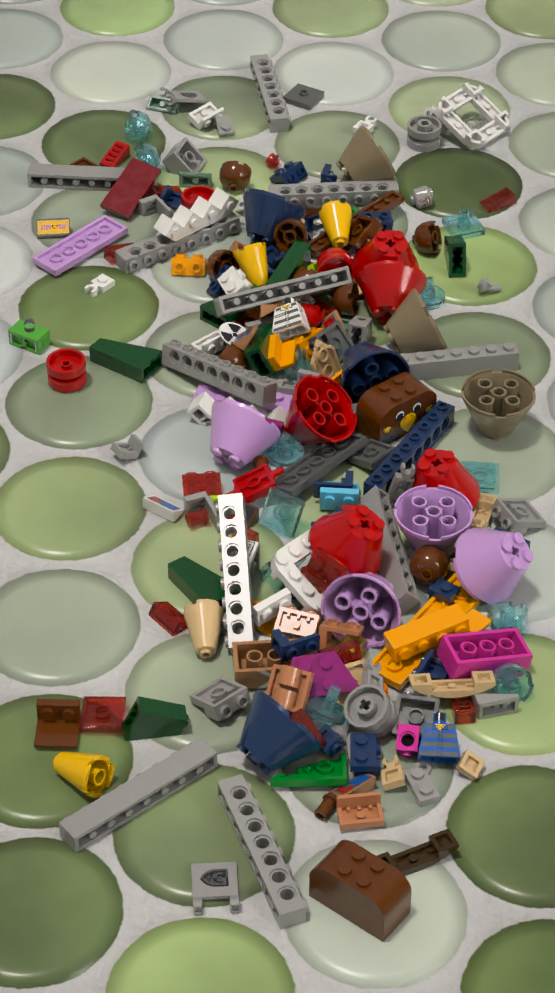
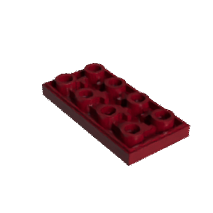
M132 157L100 204V207L130 220L139 206V200L146 196L161 174V169Z

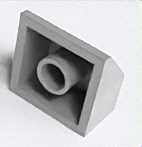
M185 137L172 147L162 163L172 174L179 175V172L198 173L207 159Z

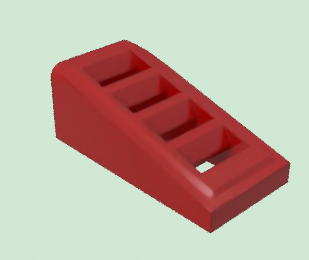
M116 141L99 165L102 167H117L130 155V145Z

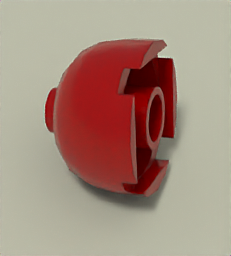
M301 302L309 327H319L325 318L326 309L320 311L319 306Z

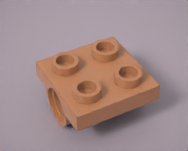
M273 664L266 694L288 712L304 715L315 674L288 665Z

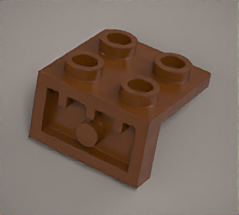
M37 699L38 720L34 747L76 749L81 722L80 700Z

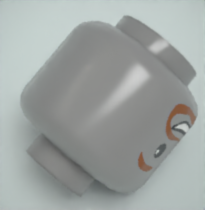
M428 186L413 189V195L410 196L412 205H416L418 209L431 206L435 200L432 188Z

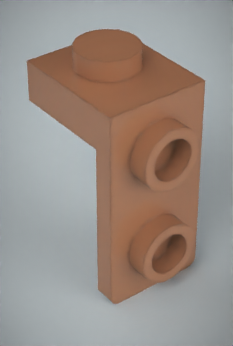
M332 618L324 620L316 632L320 635L319 650H326L331 645L332 632L359 636L364 631V626L358 625L356 622L342 623Z

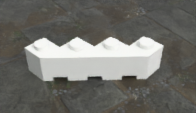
M217 187L209 201L198 196L191 209L180 204L172 218L162 213L153 228L176 242L229 216L239 201Z
M205 391L193 399L187 413L199 425L207 426V424H211L212 404L215 400ZM231 396L226 398L235 401ZM254 403L248 405L265 415L264 420L270 418L282 421L285 425L287 412L281 406L267 413L259 405Z

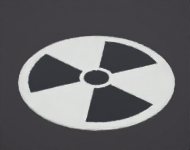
M233 322L223 323L219 327L221 338L229 345H231V342H234L238 334L246 331L243 326Z

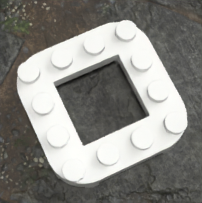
M469 82L463 84L462 88L451 95L443 96L434 114L469 150H474L485 146L505 132L509 125V114L506 110L501 112L482 93L484 88L481 85L476 87L469 85ZM471 103L489 123L478 130L474 129L472 131L454 112Z
M308 530L277 551L270 561L272 570L270 575L273 580L279 578L303 605L302 612L307 610L314 611L321 619H324V616L321 615V600L324 592L320 594L295 566V564L311 554L312 549L310 542H308L310 530Z

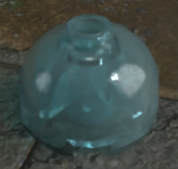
M132 109L130 111V118H126L124 132L128 134L126 138L128 141L139 142L148 137L149 133L152 132L153 126L146 113Z
M147 142L137 143L134 151H137L136 159L157 167L160 164L161 157L156 147Z
M511 601L493 604L492 609H487V617L491 620V630L517 628L521 633L528 623V608L524 604H521L520 607L513 606Z
M505 663L497 667L493 672L496 686L491 688L493 694H518L519 702L521 700L523 702L526 701L531 695L534 687L531 674L520 664Z

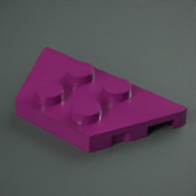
M335 651L298 656L292 659L290 666L315 674L309 698L348 693L359 686Z

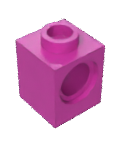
M398 724L396 752H400V756L413 757V753L418 754L420 726ZM407 735L412 736L414 739V743L408 747L404 746L401 742L402 738Z

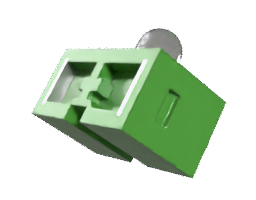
M27 318L25 321L20 319L8 330L10 345L21 349L25 347L27 351L39 355L50 345L49 329L35 325L34 320L31 318Z

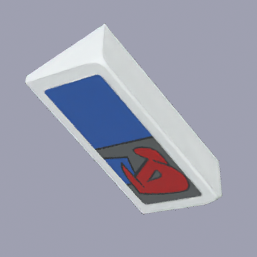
M155 495L142 498L143 508L173 523L185 512L184 509Z

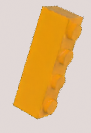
M456 603L384 632V644L395 663L438 646L442 635L470 632L469 618L460 605Z

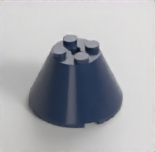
M250 188L249 191L247 189L243 191L247 236L252 238L251 241L255 243L262 241L267 243L266 245H273L276 248L277 243L273 235L277 225L288 218H295L301 221L307 213L303 206L296 202L294 204L288 203L283 196Z
M364 341L344 351L340 386L347 392L353 404L358 403L361 396L368 389L400 373H410V368L406 360L399 353Z
M257 690L253 695L239 744L236 746L243 754L246 755L248 753L246 758L252 764L260 765L259 768L266 775H269L275 770L320 751L322 745L301 722L299 724L295 723L288 716L290 712L261 690Z

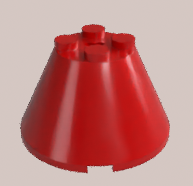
M399 230L378 231L369 242L357 251L353 258L354 278L356 281L358 272L362 271L365 265L376 261H401L405 266L411 267L414 265L419 268V263L403 232Z
M384 260L369 263L364 266L362 271L358 272L357 276L358 284L373 318L378 320L380 325L387 323L413 288H416L419 295H421L427 285V278L422 270L414 265L411 267L405 266L401 261Z
M306 375L298 381L294 388L285 419L284 430L302 446L306 444L343 441L352 435L356 427L357 416L356 413H353L351 407L353 402L347 392L331 378L324 375Z
M432 448L425 450L415 467V481L412 488L426 485V488H438V485L453 488L466 496L474 509L480 499V487L474 476L461 464L452 451L434 450Z
M365 505L324 515L313 524L309 531L308 542H310L312 549L311 555L317 565L334 579L347 574L367 572L377 574L382 564L383 528L385 523Z

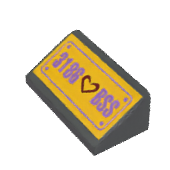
M69 218L36 220L37 239L66 238L70 235Z

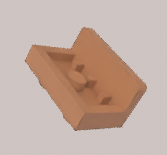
M379 791L345 794L336 797V813L340 831L384 826L381 793Z

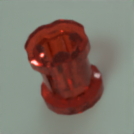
M201 507L200 510L194 512L186 511L185 520L187 526L193 528L197 524H208L209 516L206 508Z

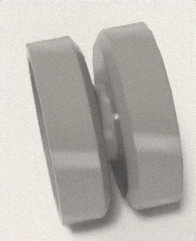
M419 115L411 118L407 124V146L417 152H432L438 149L441 145L442 123L440 120L429 115Z
M364 684L356 687L349 693L344 703L343 710L348 722L357 732L376 734V739L389 733L397 722L398 712L396 705L381 687L374 684Z

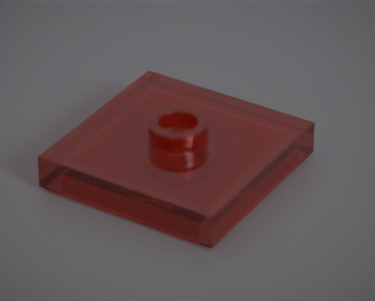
M84 696L79 732L122 733L127 703L126 697Z

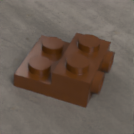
M358 215L350 226L349 241L346 246L360 249L365 245L367 239H372L378 231L383 229L382 222L376 217L371 218L367 215Z

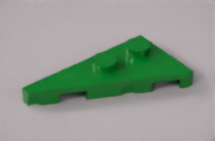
M346 753L339 754V759L331 762L324 759L317 763L296 768L297 773L288 776L285 773L270 777V787L347 786Z

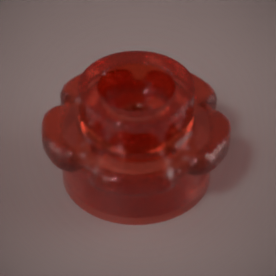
M271 153L266 159V164L269 168L272 166L274 168L277 167L280 162L279 155Z

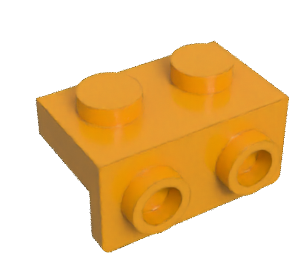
M176 254V257L173 256L171 258V275L205 276L207 258H203L201 254H193V257H186V254Z

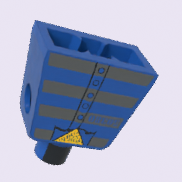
M436 712L433 714V723L424 724L418 762L458 764L460 751L455 724L446 723L445 713Z

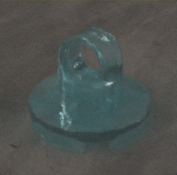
M432 276L426 277L427 285L420 296L427 310L438 309L440 304L445 302V292L442 288L435 285Z
M284 432L280 435L277 442L268 448L267 455L272 466L276 468L280 466L288 467L303 457L305 451L303 446L295 441V437L288 432Z
M331 684L326 698L311 697L308 699L306 712L311 711V717L321 723L333 725L334 722H339L338 724L342 726L346 722L344 707L337 703L342 688Z

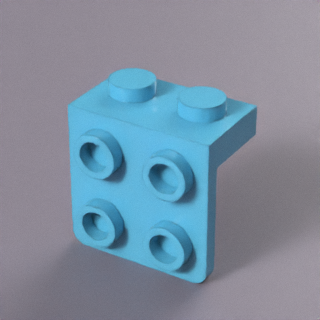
M353 483V489L320 487V509L334 510L338 506L342 511V505H358L360 485Z

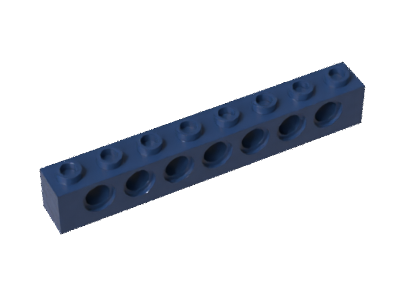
M438 400L364 481L363 495L375 485L388 493L395 472L401 473L400 465L402 463H405V469H410L412 464L416 466L425 450L432 448L454 423L455 406Z

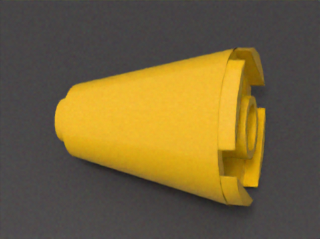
M339 200L324 204L321 211L319 210L321 223L332 245L337 248H343L349 241L352 219L351 206L347 202L345 204L340 203Z
M265 242L244 246L242 251H239V249L232 252L241 270L245 273L247 280L251 284L260 287L265 286L268 281Z
M60 752L53 760L54 771L91 798L102 796L104 793L101 792L105 787H110L114 777V764H111L110 757L105 755Z

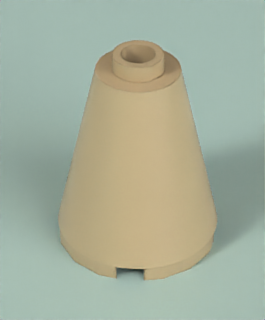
M199 599L196 600V604L191 605V602L184 607L183 615L195 653L201 658L206 659L216 653L224 610L223 606H219V602L216 600Z

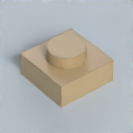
M467 749L463 752L455 769L474 781L477 779L485 761Z

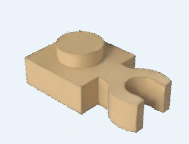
M394 755V760L388 763L386 758H383L382 763L385 769L381 770V779L384 790L387 791L406 785L404 769L398 756Z

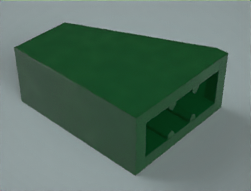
M444 236V254L448 276L466 277V242L462 236Z
M138 696L122 724L124 740L133 741L180 735L183 728L189 722L185 705Z

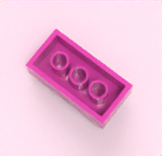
M517 628L442 635L437 650V655L450 679H471V671H493L494 677L527 674L533 658L531 651Z

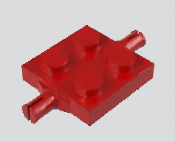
M265 463L233 479L234 490L224 495L242 493L245 502L252 503L277 490L275 477L285 473L282 466L271 470Z

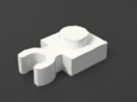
M367 116L365 121L360 120L353 126L352 132L355 133L361 125L372 132L377 125V119L370 120V116Z
M102 273L91 280V284L85 286V294L91 292V297H95L99 291L104 293L115 286V280Z

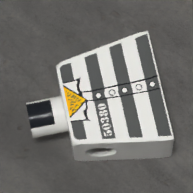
M291 297L285 298L284 305L274 310L272 333H277L281 341L310 332L305 310L298 302H294V299Z

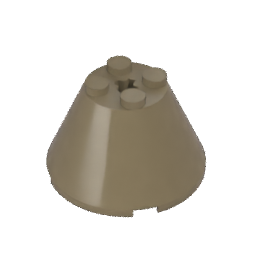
M363 125L358 127L338 162H336L338 169L344 173L343 178L345 181L397 179L394 178L397 174L388 156L380 145L376 146L373 140L375 137Z
M413 288L383 326L393 347L399 354L447 349L448 347L434 319L429 315L424 301L416 288Z
M484 369L475 372L463 382L461 390L462 399L477 426V430L496 441L513 432L536 400L533 383L524 375L508 369H502V371Z

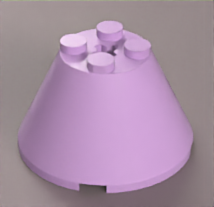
M217 399L212 404L210 451L214 455L213 459L216 462L229 464L234 470L240 471L241 467L247 465L255 457L279 440L281 432L273 422L269 424L264 420L265 415L243 403L229 399L219 402V399Z
M426 485L413 487L399 496L394 506V517L414 552L418 547L424 545L437 546V549L443 552L470 527L473 521V507L466 496L453 488L438 485V488H426Z
M472 528L463 532L456 540L454 545L456 558L453 559V564L461 585L470 596L476 600L480 599L486 602L487 605H497L510 598L534 556L520 532L513 533L485 528Z
M372 572L347 574L337 578L327 587L321 600V615L324 616L325 620L332 618L337 619L338 622H356L358 625L364 626V631L359 636L332 632V635L337 640L349 647L362 650L378 646L382 647L385 645L383 633L399 627L401 623V608L393 591V585L384 577Z

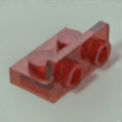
M206 471L200 474L188 472L182 475L183 497L206 491L208 496L222 495L220 472Z
M320 547L314 550L308 565L300 570L308 580L320 585L324 591L334 580L347 575L350 571L348 567Z

